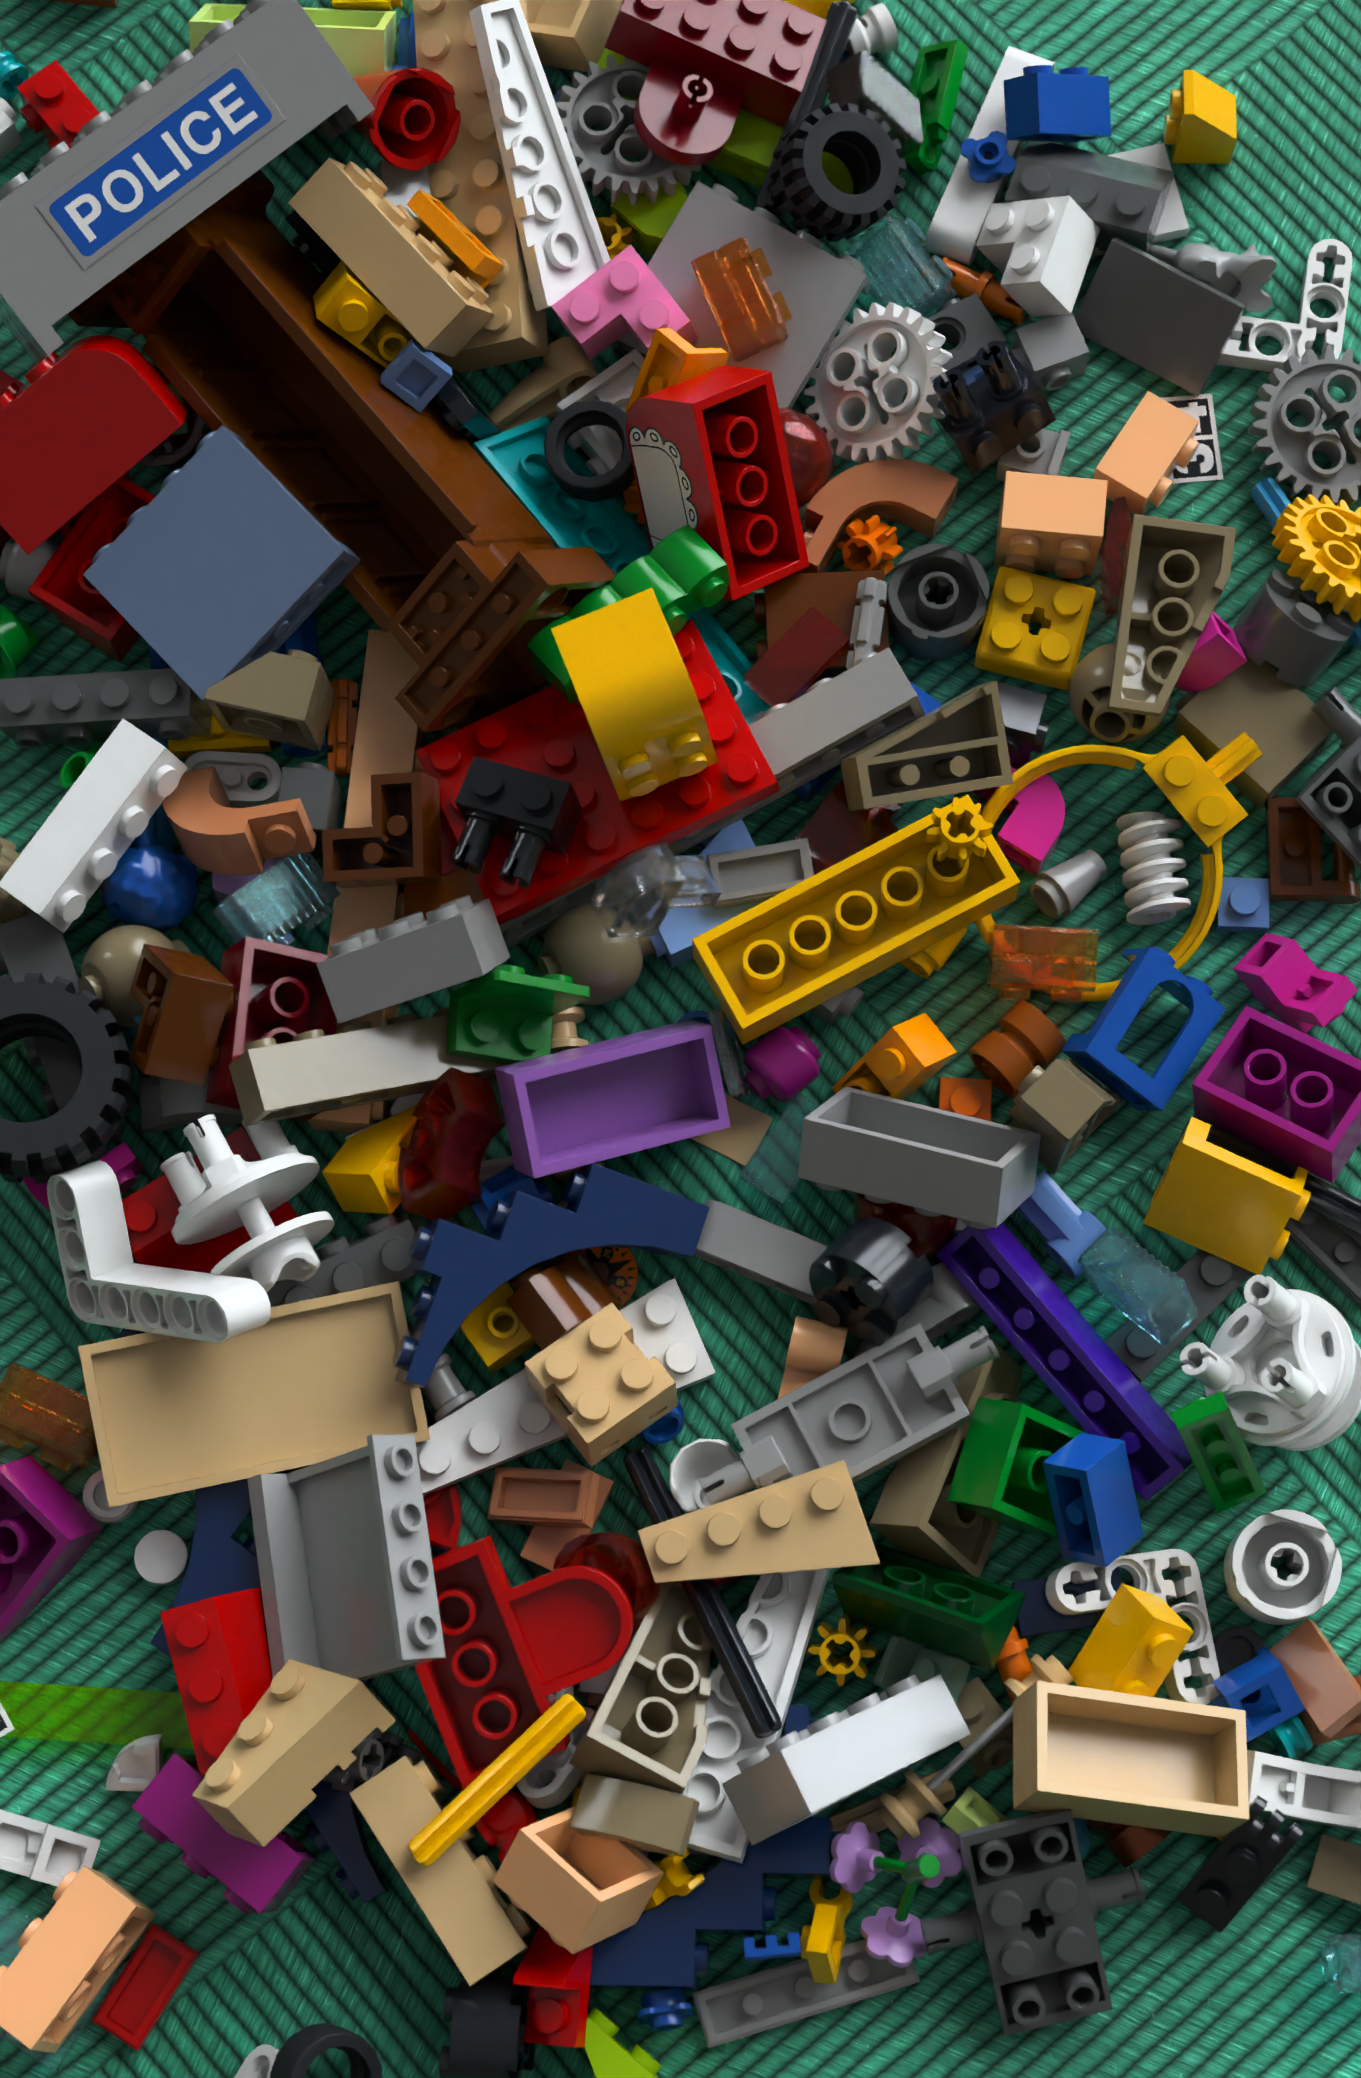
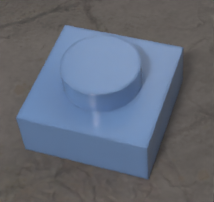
M411 338L382 372L380 383L421 413L452 377V368L425 349L415 339Z
M1223 877L1220 902L1215 915V932L1267 933L1269 930L1270 909L1269 879Z

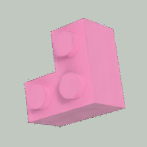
M629 245L552 305L563 327L590 361L628 331L632 333L646 353L656 328H671L690 344L698 338L689 318L632 245Z

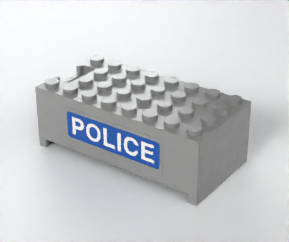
M297 0L250 1L245 6L246 8L239 13L240 15L233 20V23L228 18L206 34L193 53L186 49L163 67L164 69L158 73L159 75L154 79V82L150 84L146 79L124 95L110 115L104 110L81 128V131L77 133L78 136L70 144L72 148H69L65 141H62L39 159L40 161L30 174L32 177L29 180L21 172L0 188V318L34 363L40 357L48 356L64 344L51 327L259 169H262L316 127H319L328 141L331 142L375 110Z

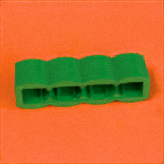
M685 525L675 530L660 541L648 555L638 558L621 570L608 585L598 588L583 598L568 615L556 619L538 632L527 644L532 663L569 704L578 701L579 699L551 628L653 588L673 636L684 627L690 613L704 606L711 607L724 597L727 587L731 583L726 562L690 525Z

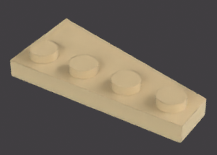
M845 1460L638 1530L656 1584L881 1564Z

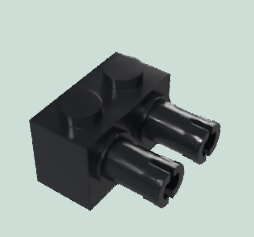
M995 340L987 343L992 353L991 357L988 356L983 347L978 350L976 360L982 368L984 375L971 384L967 385L964 374L959 369H950L944 372L949 385H946L940 375L933 382V388L942 401L937 407L945 414L944 419L934 418L948 446L972 475L1056 421L1040 385L1014 355L1009 356L1008 349L1002 341Z
M474 756L455 801L466 824L449 861L453 866L465 872L468 866L471 865L469 871L472 874H480L494 837L498 836L510 840L512 843L504 863L498 871V877L513 886L516 880L519 879V887L529 888L531 878L543 850L564 855L582 813L581 805L571 783Z

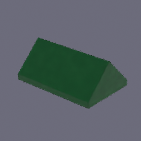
M882 1544L875 1546L880 1565L844 1567L833 1573L832 1585L844 1614L848 1615L849 1619L865 1625L868 1624L873 1628L893 1635L902 1636L907 1640L992 1670L1023 1606L1025 1593Z

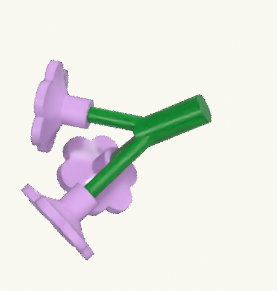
M930 1816L923 1817L918 1822L921 1835L915 1841L908 1833L897 1839V1846L902 1852L898 1861L885 1858L884 1854L878 1851L880 1842L877 1834L868 1831L864 1823L853 1821L847 1826L845 1833L837 1834L832 1841L831 1853L834 1859L830 1865V1877L834 1882L842 1883L843 1889L846 1892L857 1893L862 1889L865 1881L874 1879L875 1875L881 1870L901 1873L906 1884L898 1908L882 1907L877 1911L876 1916L864 1918L860 1926V1933L867 1939L865 1949L871 1957L879 1960L887 1959L896 1967H907L911 1964L913 1957H922L927 1952L920 1919L909 1913L918 1883L921 1882L925 1887L934 1888L938 1887L945 1877L958 1874L963 1865L961 1854L958 1852L960 1836L950 1827H942L936 1818Z

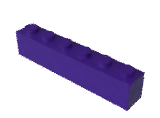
M1003 1222L997 1228L977 1229L966 1226L936 1254L1088 1434L1125 1441L1134 1489L1145 1502L1193 1463L1174 1422Z

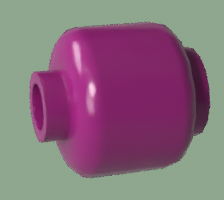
M778 1026L768 1031L744 1053L743 1059L749 1073L743 1079L761 1100L764 1101L771 1096L779 1102L786 1103L795 1098L818 1077L820 1070L817 1060L821 1057V1053L810 1038L798 1027L793 1026L789 1030L783 1026Z

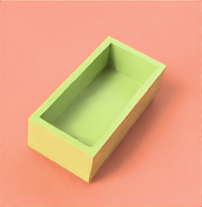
M205 3L189 21L190 52L193 53L199 42L205 38L204 36L223 21L229 18L233 23V20L240 15L239 13L246 8V5ZM302 7L352 78L392 71L393 65H396V11Z

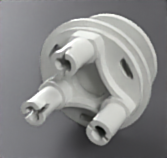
M206 1115L198 1119L205 1136L200 1127H196L195 1123L192 1122L183 1129L185 1137H188L204 1171L202 1174L200 1173L190 1151L178 1153L168 1158L160 1166L181 1203L178 1209L179 1214L176 1217L175 1225L171 1232L174 1240L182 1245L195 1244L245 1226L251 1240L223 1258L211 1270V1274L255 1280L264 1288L266 1293L277 1281H306L317 1272L321 1264L312 1246L322 1240L334 1227L331 1215L325 1211L314 1212L275 1227L268 1213L298 1194L317 1176L320 1166L315 1157L305 1156L299 1153L295 1145H290L278 1121L245 1126L244 1120L241 1122L262 1159L253 1162L244 1161L240 1155L232 1153L214 1115Z
M1252 1276L1244 1287L1243 1294L1247 1302L1233 1312L1223 1323L1214 1337L1210 1349L1204 1343L1194 1342L1187 1345L1181 1351L1180 1361L1185 1364L1181 1366L1182 1370L1186 1375L1195 1378L1204 1385L1207 1397L1222 1391L1243 1440L1256 1445L1277 1446L1292 1451L1312 1450L1324 1446L1342 1435L1354 1422L1361 1410V1349L1354 1341L1352 1332L1344 1317L1326 1300L1310 1292L1285 1289L1269 1276Z

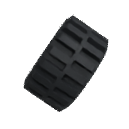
M838 103L829 104L822 110L817 109L782 138L783 142L776 146L772 157L777 161L770 166L769 177L775 178L777 182L770 188L773 198H781L783 204L778 209L783 217L789 213L794 218L791 226L796 230H802L806 227L809 229V234L818 240L826 235L827 242H838L844 237L848 240L887 215L888 211L895 207L899 201L896 195L904 190L906 180L901 178L899 174L906 170L905 159L898 158L897 152L902 149L898 138L893 141L887 134L891 128L885 121L880 125L874 121L876 113L866 109L860 114L858 113V105L847 103L842 108L839 107ZM822 152L835 155L847 166L853 181L852 194L838 190L827 179L822 167Z

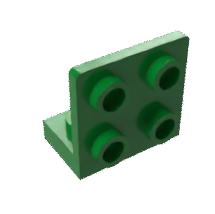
M495 966L492 972L482 977L471 979L469 984L450 993L446 1054L507 1065L551 1054L552 1016L589 999L590 987L573 984V979L567 975L547 974L536 977L525 975V969L519 966Z

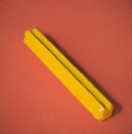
M564 1694L409 1842L408 1850L417 1862L424 1867L431 1866L585 1718L586 1712L584 1708L570 1694Z

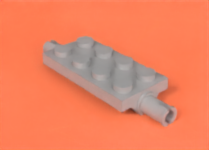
M920 1323L886 1340L881 1346L873 1347L731 1424V1427L743 1448V1451L739 1453L741 1458L705 1478L698 1479L710 1505L742 1495L755 1487L760 1489L841 1460H845L852 1483L854 1484L972 1420L955 1385L959 1384L958 1377L994 1358L1000 1357L985 1327L978 1328L979 1330L941 1350L939 1345L936 1347L932 1346Z

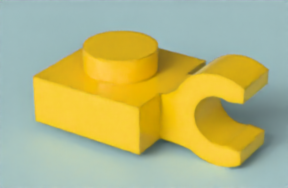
M686 1849L684 1857L669 1854L660 1863L658 1860L652 1861L664 1874L644 1911L658 1906L668 1897L674 1895L686 1896L704 1882L705 1878L702 1873L692 1876L683 1861L690 1854L688 1849Z
M815 1879L809 1888L814 1916L812 1924L804 1925L800 1940V1954L802 1959L808 1960L814 1983L835 1985L846 1940L844 1924L847 1915L853 1907L854 1900L852 1893L846 1892L842 1885L837 1897L825 1899L822 1880Z

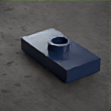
M1115 1568L1111 1574V1585L1115 1592H1117L1122 1584L1119 1568ZM1048 1578L1012 1583L1013 1590L1025 1593L1023 1606L1017 1616L1020 1638L1095 1628L1104 1611L1077 1615H1063L1056 1611L1049 1604L1046 1597V1582ZM1095 1580L1081 1584H1074L1070 1581L1063 1585L1065 1595L1071 1594L1074 1598L1085 1592L1096 1590Z

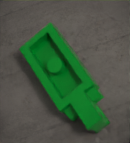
M960 39L921 47L918 51L900 131L905 135V162H908L919 174L936 171L942 154L940 143H944L948 137L947 133L950 130L969 49Z

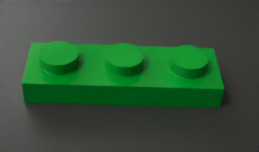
M1222 1391L1209 1397L1197 1398L1189 1402L1185 1407L1171 1412L1181 1438L1217 1513L1267 1493Z

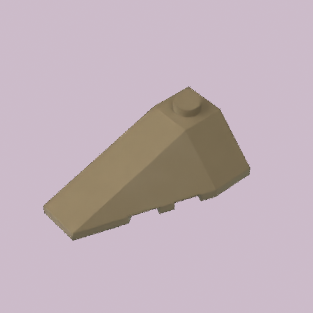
M995 1341L993 1343L1000 1357L994 1358L960 1376L958 1379L959 1384L955 1385L971 1418L978 1397L1018 1403L1023 1369ZM970 1420L902 1457L888 1477L870 1524L900 1551L980 1578L997 1535L999 1522L947 1500L969 1429Z
M681 1582L659 1584L569 1764L588 1774L621 1779L674 1793H683L707 1740L708 1726H705L707 1700L710 1697L711 1690L709 1668L712 1646Z

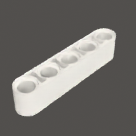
M1009 46L968 139H983L988 137L993 131H1000L1006 135L1003 80L1023 76V68L1034 65H1052L1054 72L1055 62ZM1008 140L1006 148L1009 156L1017 161L1025 141ZM985 154L984 158L987 160H991L993 156L991 154ZM960 155L930 224L924 243V250L942 257L947 256L955 262L971 266L978 251L976 244L990 204L999 203L1010 175H1003L1002 178L993 183L974 182L969 177L968 159Z

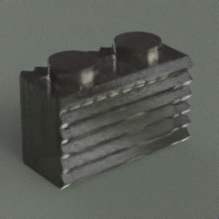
M859 51L827 72L826 77L828 81L826 84L829 85L827 89L830 93L828 96L829 104L838 103L839 107L842 108L847 103L858 105V113L860 114L866 109L876 113L874 121L879 125L885 121L891 128L887 133L893 141L898 138L902 149L897 152L898 158H903L922 147L923 135L919 98H913V93H908L907 88H902V83L896 82V77H891L890 72H885V67H879V62H873V56H868L867 51Z

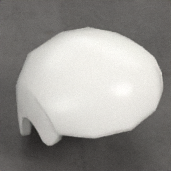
M698 1439L682 1447L671 1462L669 1485L675 1503L684 1514L710 1506L705 1496L706 1493L702 1490L698 1479L705 1478L741 1458L734 1452L728 1442L721 1439Z

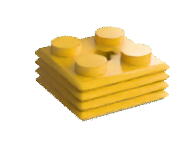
M1004 566L1000 567L976 650L974 666L978 669L1069 690L1072 674L1078 664L1096 591L1093 588ZM1031 622L1041 624L1038 635L1028 633Z

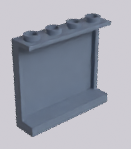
M223 425L217 431L207 434L198 443L196 454L182 469L173 471L165 478L161 485V491L147 506L137 509L129 517L126 524L127 528L113 543H108L97 551L92 559V565L83 574L204 702H206L204 697L207 688L270 651L276 652L345 579L350 571L361 562L346 545L337 541L244 445L245 441L240 436Z

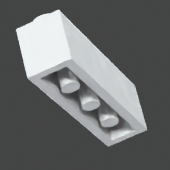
M122 719L1 879L0 887L64 933L70 924L83 913L86 903L103 880L113 873L117 862L134 839L146 829L149 819L164 799L176 789L180 778L188 767L165 746L125 719Z

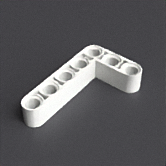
M101 1160L94 1161L53 1175L48 1180L47 1197L70 1307L80 1320L86 1323L213 1343L224 1342L264 1326L269 1321L271 1305L264 1288L255 1280L134 1263L119 1184L115 1173L106 1162Z

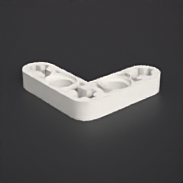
M1324 239L1317 242L1311 248L1304 269L1298 323L1241 316L1217 365L1272 372L1276 367L1284 371L1283 364L1290 356L1295 357L1301 363V357L1304 352L1309 348L1312 349L1316 333L1325 334L1322 340L1321 351L1323 352L1327 346H1332L1335 359H1338L1342 349L1353 262L1352 253L1348 246L1335 239ZM1324 257L1333 258V265L1335 266L1330 283H1321L1325 268L1324 263H1322ZM1316 299H1327L1334 304L1336 314L1330 318L1317 317L1312 313L1310 303ZM1242 333L1249 334L1245 351L1239 350L1242 342L1240 341ZM1262 336L1275 337L1280 342L1282 350L1274 356H1267L1257 350L1255 341Z
M1166 1549L1119 1556L1107 1567L1076 1562L1058 1568L1049 1575L1046 1582V1597L1049 1604L1063 1615H1077L1106 1610L1116 1593L1111 1585V1574L1116 1567H1122L1130 1572L1134 1580V1588L1157 1595L1166 1603L1168 1599L1186 1596L1187 1603L1182 1602L1170 1607L1176 1613L1187 1616L1194 1627L1193 1637L1185 1645L1181 1654L1197 1650L1198 1657L1178 1661L1177 1658L1164 1679L1165 1687L1169 1697L1176 1701L1206 1705L1211 1703L1210 1700L1218 1696L1212 1681L1221 1677L1199 1569L1196 1561L1189 1553L1181 1549ZM1168 1567L1173 1570L1179 1569L1181 1579L1175 1582L1164 1580L1162 1570ZM1095 1580L1096 1590L1085 1592L1075 1598L1071 1594L1065 1595L1063 1591V1585L1070 1581L1074 1584H1081ZM1190 1675L1194 1677L1200 1676L1202 1687L1196 1690L1186 1688L1184 1678Z

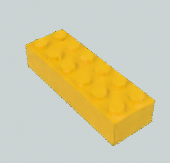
M969 795L959 799L961 805L970 808L974 806ZM952 803L941 808V810L945 812L952 807ZM931 813L693 938V958L741 1043L744 1045L1016 901L1020 881L993 835L979 838L987 846L984 857L977 856L973 852L970 856L966 857L965 866L961 868L957 859L947 856L939 862L937 860L938 842L930 843L926 842L925 839L928 829L939 827L931 819ZM979 814L980 823L984 822L983 818ZM963 826L957 832L950 829L949 835L954 838L961 833L968 835V829Z

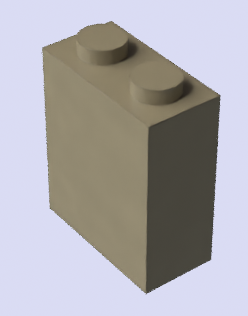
M1244 653L1247 662L1223 680L1204 690L1187 691L1175 705L1179 712L1172 729L1180 736L1184 735L1195 750L1206 760H1209L1243 731L1250 739L1252 738L1263 755L1230 782L1262 809L1269 797H1274L1330 742L1334 732L1311 710L1314 703L1295 685L1275 677L1278 670L1267 660L1259 667Z

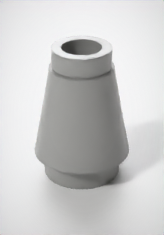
M1088 849L1083 854H1079L1037 874L1036 882L1030 886L1031 897L1046 916L1053 919L1059 915L1067 916L1099 882L1100 878L1107 873L1106 865L1095 851Z

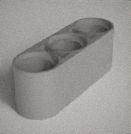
M714 1200L705 1201L704 1205L710 1207L694 1253L695 1256L813 1305L816 1303L817 1300L810 1286L809 1271L812 1263L828 1247L827 1245Z

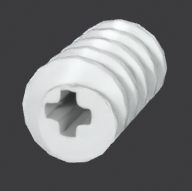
M1151 811L1134 812L1119 817L1116 821V826L1123 832L1118 836V845L1121 849L1125 850L1120 856V864L1127 870L1123 873L1122 884L1127 889H1130L1125 893L1124 903L1128 908L1132 909L1127 913L1126 921L1134 925H1152L1169 921L1177 915L1178 911L1186 909L1191 905L1190 899L1175 897V892L1188 887V880L1173 877L1172 874L1186 867V860L1170 856V853L1183 849L1184 841L1168 838L1169 833L1181 829L1182 822L1178 819L1166 818L1164 814Z

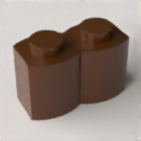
M564 1253L552 1259L542 1269L538 1265L530 1268L512 1283L516 1291L506 1300L542 1350L611 1302L616 1308L621 1305V1302L583 1253L569 1258Z

